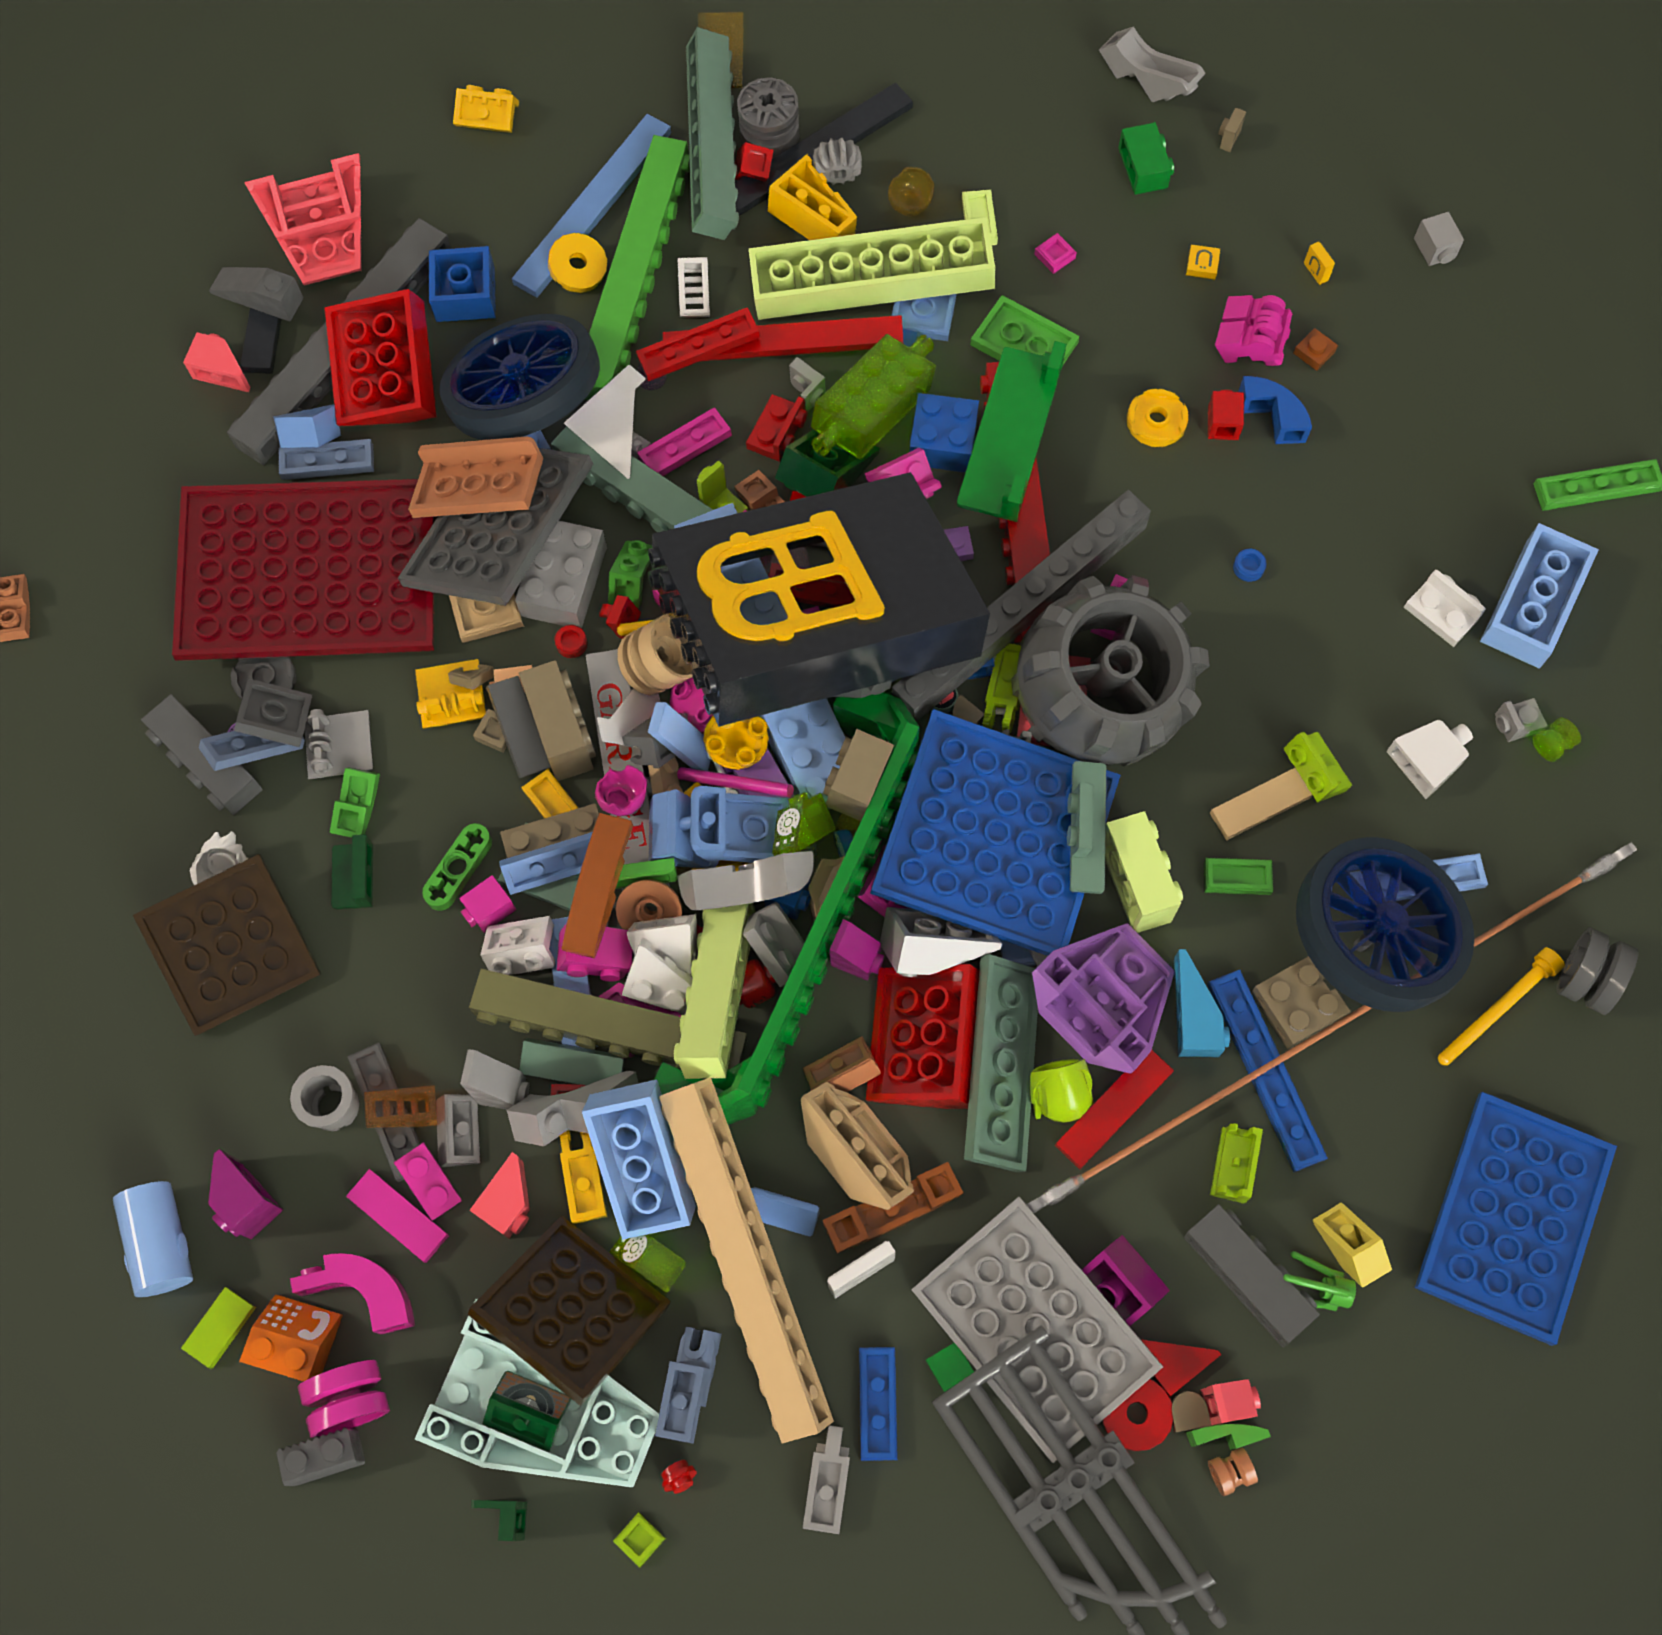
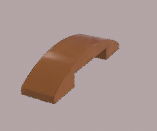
M949 1162L918 1175L916 1179L911 1181L914 1192L889 1210L863 1203L856 1207H849L822 1220L836 1253H841L884 1235L963 1195L964 1193Z

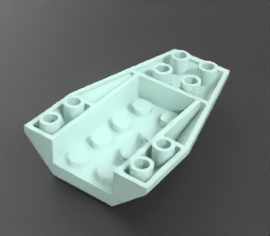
M468 1315L461 1334H464V1338L435 1404H430L415 1440L483 1468L634 1487L655 1435L659 1413L610 1376H607L581 1406L571 1399L570 1405L561 1420L550 1452L483 1425L489 1399L505 1371L513 1372L559 1392L562 1391Z

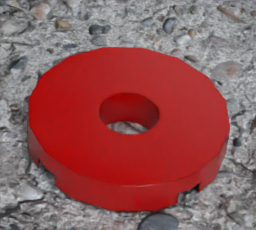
M1149 1379L1102 1420V1425L1107 1434L1113 1430L1126 1449L1131 1451L1150 1450L1161 1444L1171 1431L1173 1423L1172 1402L1165 1389L1154 1380ZM1139 1403L1145 1408L1147 1416L1142 1424H1134L1128 1419L1127 1409L1130 1404Z

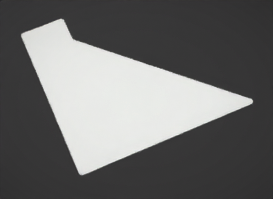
M630 365L624 368L564 422L569 429L627 479L630 478L635 389L646 380L645 377Z
M633 688L610 719L597 717L601 740L603 742L624 745L622 737L652 717L656 702H660L659 694L649 696L639 693Z

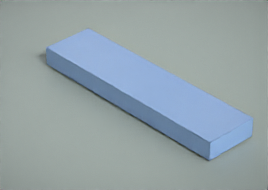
M1480 853L1432 860L1446 872L1460 892L1481 889L1488 885ZM1385 868L1350 872L1348 875L1355 907L1425 897L1410 881Z

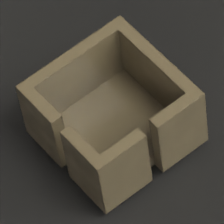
M856 729L852 739L846 736L836 761V765H839L840 768L838 769L833 766L822 793L828 796L825 806L861 821L894 745Z

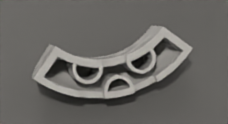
M813 852L783 853L754 861L752 864L739 866V871H736L735 865L690 870L677 875L680 894L684 903L691 910L736 906L785 896L800 891L809 882L813 872Z

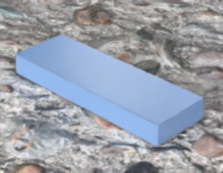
M656 702L648 733L692 769L708 771L711 760L707 757L703 740L704 734L666 702Z

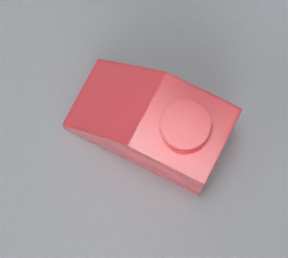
M197 332L183 362L191 377L195 380L249 393L251 387L226 340L217 334L206 335Z
M513 1152L470 1209L473 1214L508 1239H510L513 1233L518 1235L523 1230L529 1220V1217L526 1215L530 1211L524 1163Z
M1249 1379L1215 1384L1201 1389V1395L1207 1404L1212 1426L1258 1417L1256 1409L1261 1407L1260 1398L1256 1387L1250 1386Z

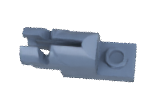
M685 1327L684 1335L680 1340L676 1362L670 1361L655 1433L656 1437L694 1444L701 1406L706 1407L710 1383L714 1375L716 1355L718 1354L721 1339L720 1333L703 1330L699 1347L702 1331Z

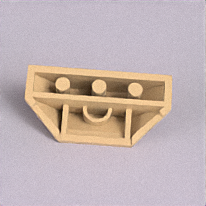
M828 1082L803 1095L801 1106L807 1144L850 1199L889 1210L914 1192L913 1184H911L908 1155L864 1101L845 1091L835 1089L834 1085Z

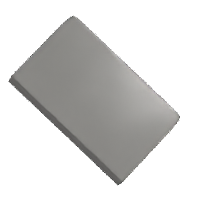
M444 1094L436 1100L438 1164L440 1167L479 1164L478 1103L471 1095Z

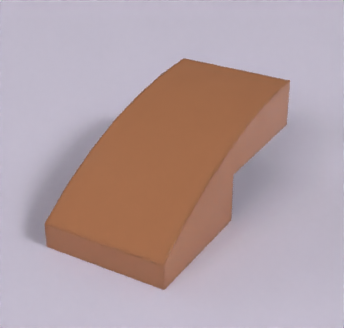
M760 470L734 486L735 491L749 510L785 502L778 495L776 486Z

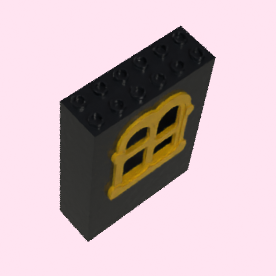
M911 472L652 534V548L648 549V556L652 566V571L648 572L651 588L653 591L658 590L660 594V607L663 614H668L670 617L672 635L674 639L679 638L681 641L683 660L686 664H691L694 684L697 689L702 688L704 693L705 709L708 715H714L719 727L971 660L982 655L990 612ZM825 542L834 558L832 563L808 569H799L796 566L789 550ZM775 554L784 571L780 576L752 583L738 584L726 579L721 573V567ZM841 575L855 599L851 604L804 614L800 610L790 588L794 585ZM772 591L778 595L788 616L786 620L772 624H752L741 615L740 606L746 598Z

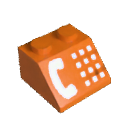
M275 1294L253 1324L239 1362L300 1381H306L323 1372L343 1315Z

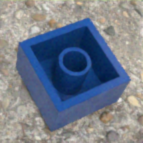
M489 246L429 250V303L436 322L496 318L495 266Z
M918 393L910 452L917 448L923 449L930 468L966 472L974 446L979 400Z

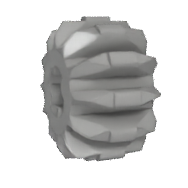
M830 138L828 143L821 142L819 147L814 149L813 167L818 173H823L827 178V182H831L832 185L836 183L844 185L845 181H854L855 176L861 174L862 156L859 146L854 145L853 140L844 141L843 138L839 140Z

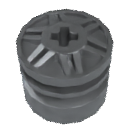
M772 77L759 78L748 83L741 90L737 99L741 144L743 145L747 142L772 149L773 159L798 143L800 138L798 97L792 86L780 79Z

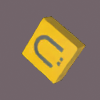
M1318 241L1309 246L1304 265L1317 283L1321 285L1329 281L1335 262Z
M1191 244L1186 275L1215 280L1220 249Z

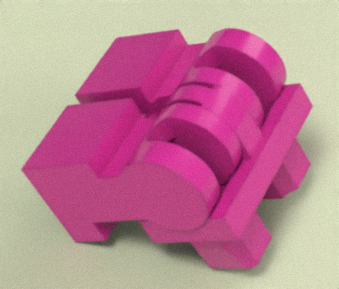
M1252 295L1228 296L1222 317L1223 323L1220 324L1215 343L1225 363L1237 362L1238 357L1249 356L1252 361H1263L1266 366L1282 364L1284 358L1283 349L1285 341L1289 339L1291 331L1289 326L1293 314L1290 308L1285 309L1286 304L1281 298L1273 295L1263 296L1258 299H1254Z

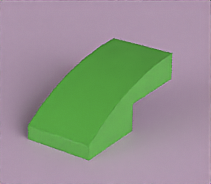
M351 767L345 768L340 800L335 801L330 833L351 838L352 835L365 834L376 798L380 778L379 773Z
M1244 1424L1214 1425L1186 1432L1191 1447L1225 1436L1230 1450L1271 1437L1268 1429Z

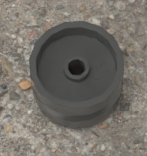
M1589 927L1583 932L1572 948L1565 962V967L1559 976L1556 993L1574 1002L1585 996L1586 1007L1602 1015L1608 1014L1623 995L1632 977L1639 955L1638 949L1619 940L1610 946L1609 935Z

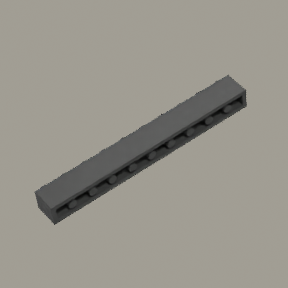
M418 218L412 226L405 230L400 240L386 251L382 260L368 271L365 279L349 292L347 299L343 303L406 289L416 294L429 279V250L451 249L447 234ZM326 322L318 331H315L310 336L305 346L291 357L287 366L272 378L270 385L260 396L253 399L250 407L240 418H237L227 431L231 441L238 450L263 466L280 447L273 416L313 409L333 388Z
M1128 489L987 607L990 617L981 657L903 677L892 686V695L903 701L917 722L1030 627L1047 606L1067 595L1079 581L1088 578L1145 530L1151 510Z

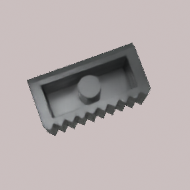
M346 1427L342 1430L329 1432L328 1435L315 1436L314 1439H307L306 1442L294 1443L292 1446H286L285 1449L279 1448L277 1451L284 1486L295 1487L365 1464L359 1431Z

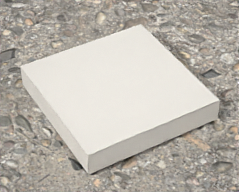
M883 1242L830 1276L827 1282L828 1289L833 1297L836 1299L893 1262L895 1250L890 1242Z

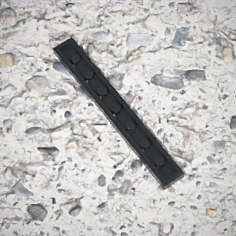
M895 82L773 158L769 178L766 182L746 176L735 182V188L738 189L736 212L740 216L768 199L770 185L806 154L812 159L813 165L814 149L819 147L821 142L828 143L830 138L833 140L843 138L844 141L853 140L854 144L912 109L913 101Z

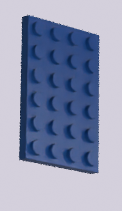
M1481 1092L1478 1094L1415 1288L1551 1346L1557 1345L1617 1146L1487 1093Z

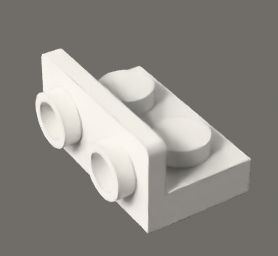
M1438 570L1433 571L1428 580L1404 606L1406 610L1453 647L1478 622L1486 610L1475 596L1467 594L1456 585L1450 576L1442 574Z
M550 916L487 926L480 955L488 970L513 975L554 968L555 959L549 950L554 924Z

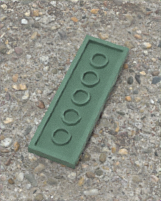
M988 954L981 956L964 1160L1013 1172H1026L1031 1111L1030 1074L1034 1070L1038 1015L1032 975L1036 968Z

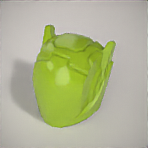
M1067 1059L1050 1062L1035 1068L1031 1072L1030 1093L1035 1119H1040L1041 1114L1053 1121L1071 1122L1081 1118L1089 1107L1094 1104L1091 1092L1092 1079L1085 1059Z

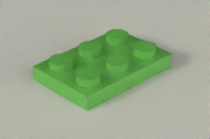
M1002 295L972 336L970 345L1000 361L1004 347L1044 356L1045 352H1052L1054 341L1067 344L1064 364L1077 346L1080 336Z

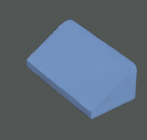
M757 1187L751 1188L763 1223L809 1237L814 1234L820 1214L817 1205Z

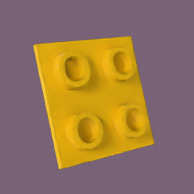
M479 659L415 670L419 696L417 710L421 714L423 729L472 721L484 717L486 709L482 685L473 690L451 684L448 676L450 671L463 667V671L479 669Z

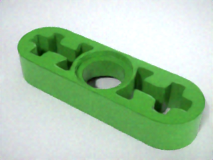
M475 823L466 826L461 831L423 887V898L429 907L442 911L448 909L454 903L492 846V838L486 827ZM481 834L480 837L483 842L481 844L475 843L471 847L472 844L469 838L471 836L477 837ZM462 848H463L466 852H468V850H469L470 853L472 854V856H474V857H473L472 859H470V857H469L465 852L460 851V850H461ZM456 859H462L467 864L465 871L459 875H453L449 872V865ZM445 875L449 881L455 883L454 886L449 882L446 884L442 876ZM444 887L443 891L446 897L444 899L438 897L434 901L435 897L432 892L434 890L440 891Z

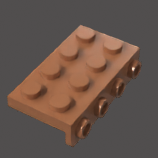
M531 437L422 445L419 448L418 454L424 464L408 510L413 518L529 510L544 458L535 440Z

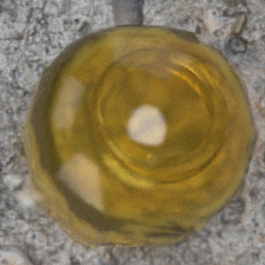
M905 167L899 175L892 179L889 185L888 200L893 209L904 216L919 215L931 203L935 184L930 174L923 169Z

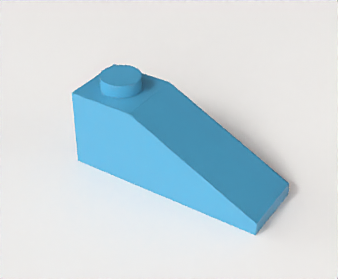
M1179 949L1174 957L1178 1057H1220L1225 1047H1229V1027H1224L1223 1015L1186 949Z

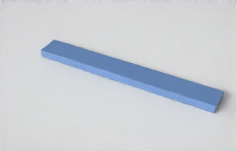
M649 114L645 115L512 277L513 285L538 298L553 279L548 269V255L554 242L563 235L571 233L589 235L643 169L653 135L668 138L672 133L671 126Z

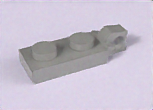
M829 1425L826 1444L817 1443L816 1452L813 1453L803 1529L833 1534L840 1533L850 1457H848L849 1448L841 1447L843 1427Z

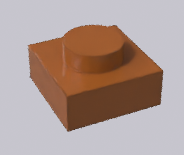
M1314 328L1296 346L1293 354L1318 371L1336 352L1338 345Z

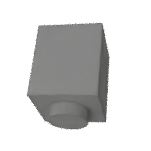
M1449 212L1421 220L1414 236V240L1428 266L1438 263L1446 264L1455 259L1464 241Z

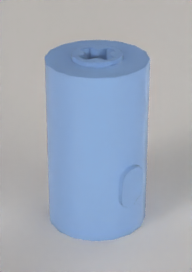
M166 1181L146 1183L126 1189L113 1197V1204L125 1253L124 1262L130 1275L134 1296L149 1297L159 1295L192 1282L193 1274L188 1257L187 1240L182 1232L171 1183Z

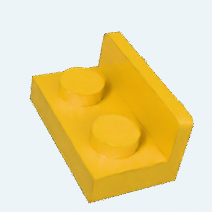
M467 85L466 89L457 88L453 119L455 126L512 133L514 109L519 107V100L514 95H511V91L496 88L494 93L484 92L482 87Z

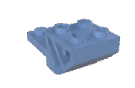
M711 786L695 787L692 790L691 797L677 789L653 794L649 805L648 861L674 858L675 864L678 867L706 869L715 868L720 860L754 863L757 860L789 853V835L782 836L777 831L778 820L788 810V798L726 793V788Z

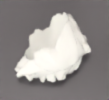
M231 831L224 837H220L219 832H215L204 843L201 852L196 855L195 861L190 868L191 880L194 885L248 860L242 851L243 846L236 844L234 832Z

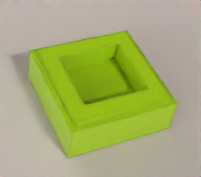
M638 1512L613 1542L640 1568L666 1538Z

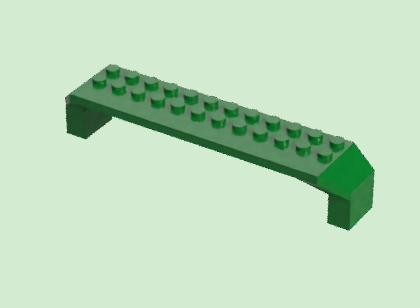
M888 693L872 694L863 698L837 697L834 702V715L844 734L853 737L856 729L889 742L894 747L885 766V771L753 1055L728 1069L726 1078H712L728 1125L755 1115L759 1106L765 1108L772 1093V1089L769 1088L773 1075L779 1077L786 1062L784 1057L787 1045L793 1046L800 1031V1027H798L801 1014L807 1016L814 1001L812 996L815 984L821 985L828 970L826 966L827 957L830 954V947L842 920L851 921L855 911L853 907L855 896L859 895L867 879L869 866L873 867L881 852L879 848L882 838H889L894 823L895 809H899L918 753L920 727L903 701ZM662 1062L654 1080L658 1081L661 1094L663 1095L703 1079H685L682 1070Z

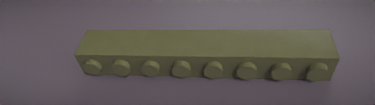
M486 969L480 970L469 1005V1009L477 1016L476 1020L479 1022L496 1025L497 1021L510 1024L509 1028L517 1032L529 1033L530 1029L543 1032L542 1036L550 1040L562 1041L563 1037L576 1040L575 1044L586 1049L594 1050L597 1045L609 1048L608 1052L615 1056L628 1058L629 1053L642 1056V1061L645 1063L661 1066L662 1062L676 1065L675 1068L681 1070L680 1065H677L674 1061V1047L676 1043H680L681 1017ZM735 1030L728 1069L743 1061L748 1042L747 1033Z

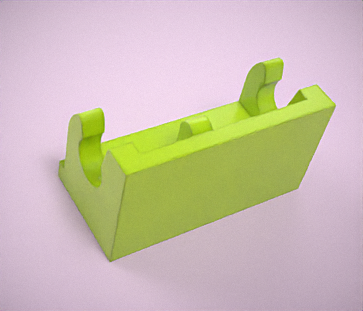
M1229 1124L1227 1127H1222L1210 1196L1239 1203H1246L1251 1199L1263 1129L1252 1127L1249 1130L1238 1128V1124Z

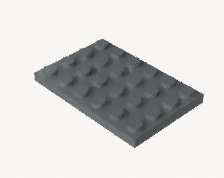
M539 448L544 459L529 510L438 516L399 575L398 580L402 586L506 606L592 468L593 462L590 456Z

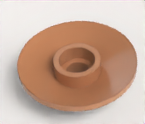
M642 879L632 882L623 889L616 903L617 920L624 930H629L634 922L683 916L682 904L674 890L668 885L653 879ZM646 904H654L657 907V910L650 911L647 908Z

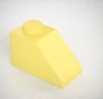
M1342 1202L1313 1219L1315 1227L1342 1269L1362 1288L1392 1270L1383 1240Z

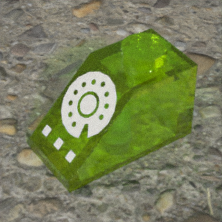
M806 792L794 795L787 799L789 805L778 810L772 850L773 856L801 851L836 830L821 792L808 796Z
M649 1235L623 1240L620 1236L609 1252L620 1262L666 1294L687 1265L684 1259Z

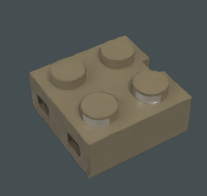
M1309 956L1256 985L1251 991L1255 1001L1287 1050L1302 1043L1351 1012L1336 988L1331 991L1324 982L1326 978L1315 967Z

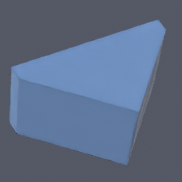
M335 405L273 416L281 448L320 447L341 436L340 428L336 424Z

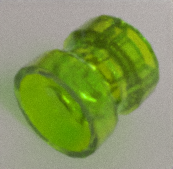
M1559 717L1550 724L1548 730H1541L1533 737V745L1537 752L1550 762H1555L1564 754L1565 749H1572L1581 742V735L1577 727L1564 717Z

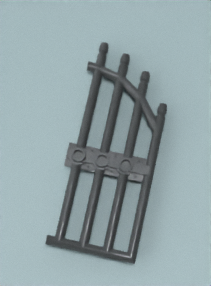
M1042 1325L932 1401L947 1427L1077 1621H1081L1087 1616L1085 1607L1076 1598V1594L1110 1605L1122 1624L1126 1625V1630L1130 1635H1145V1632L1140 1622L1135 1620V1615L1129 1606L1157 1607L1165 1621L1170 1624V1628L1175 1635H1189L1187 1625L1183 1619L1179 1618V1613L1171 1602L1194 1595L1202 1609L1208 1613L1210 1621L1218 1629L1227 1624L1224 1613L1220 1607L1216 1606V1601L1207 1589L1216 1584L1215 1579L1209 1570L1197 1575L1126 1470L1135 1462L1113 1430L1103 1436L1041 1343L1050 1338ZM1028 1352L1092 1444L1075 1457L1072 1456L1011 1365ZM998 1373H1000L1061 1464V1467L1044 1479L981 1386ZM968 1394L971 1395L1031 1486V1488L1015 1499L1011 1497L952 1408V1405ZM1112 1478H1115L1184 1582L1164 1589L1160 1587L1096 1490ZM1082 1499L1085 1500L1145 1591H1118L1065 1512ZM1054 1520L1095 1583L1062 1573L1035 1532Z

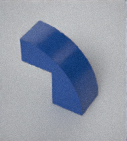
M1243 376L1238 392H1244V413L1271 412L1275 444L1306 443L1312 429V424L1302 402L1290 390L1274 381L1260 377Z

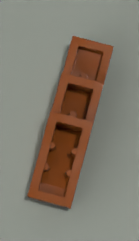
M599 813L576 885L562 943V951L595 959L616 900L614 891L625 863L623 854L633 829L631 820Z

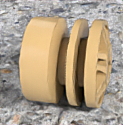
M668 614L662 615L649 622L646 626L630 632L621 640L618 647V664L621 673L628 684L639 693L649 696L660 694L666 689L672 688L675 684H680L692 678L693 668L690 663L686 664L683 660L681 641L679 638L674 639Z

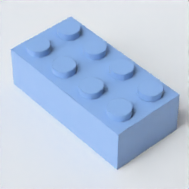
M1538 523L1524 545L1480 642L1540 669L1557 644L1599 549Z
M657 1080L590 1094L582 1110L622 1240L690 1226L696 1207L691 1189L686 1182V1172L680 1155L677 1154L674 1148V1138L668 1121L665 1120L662 1114V1104L659 1096L662 1094Z

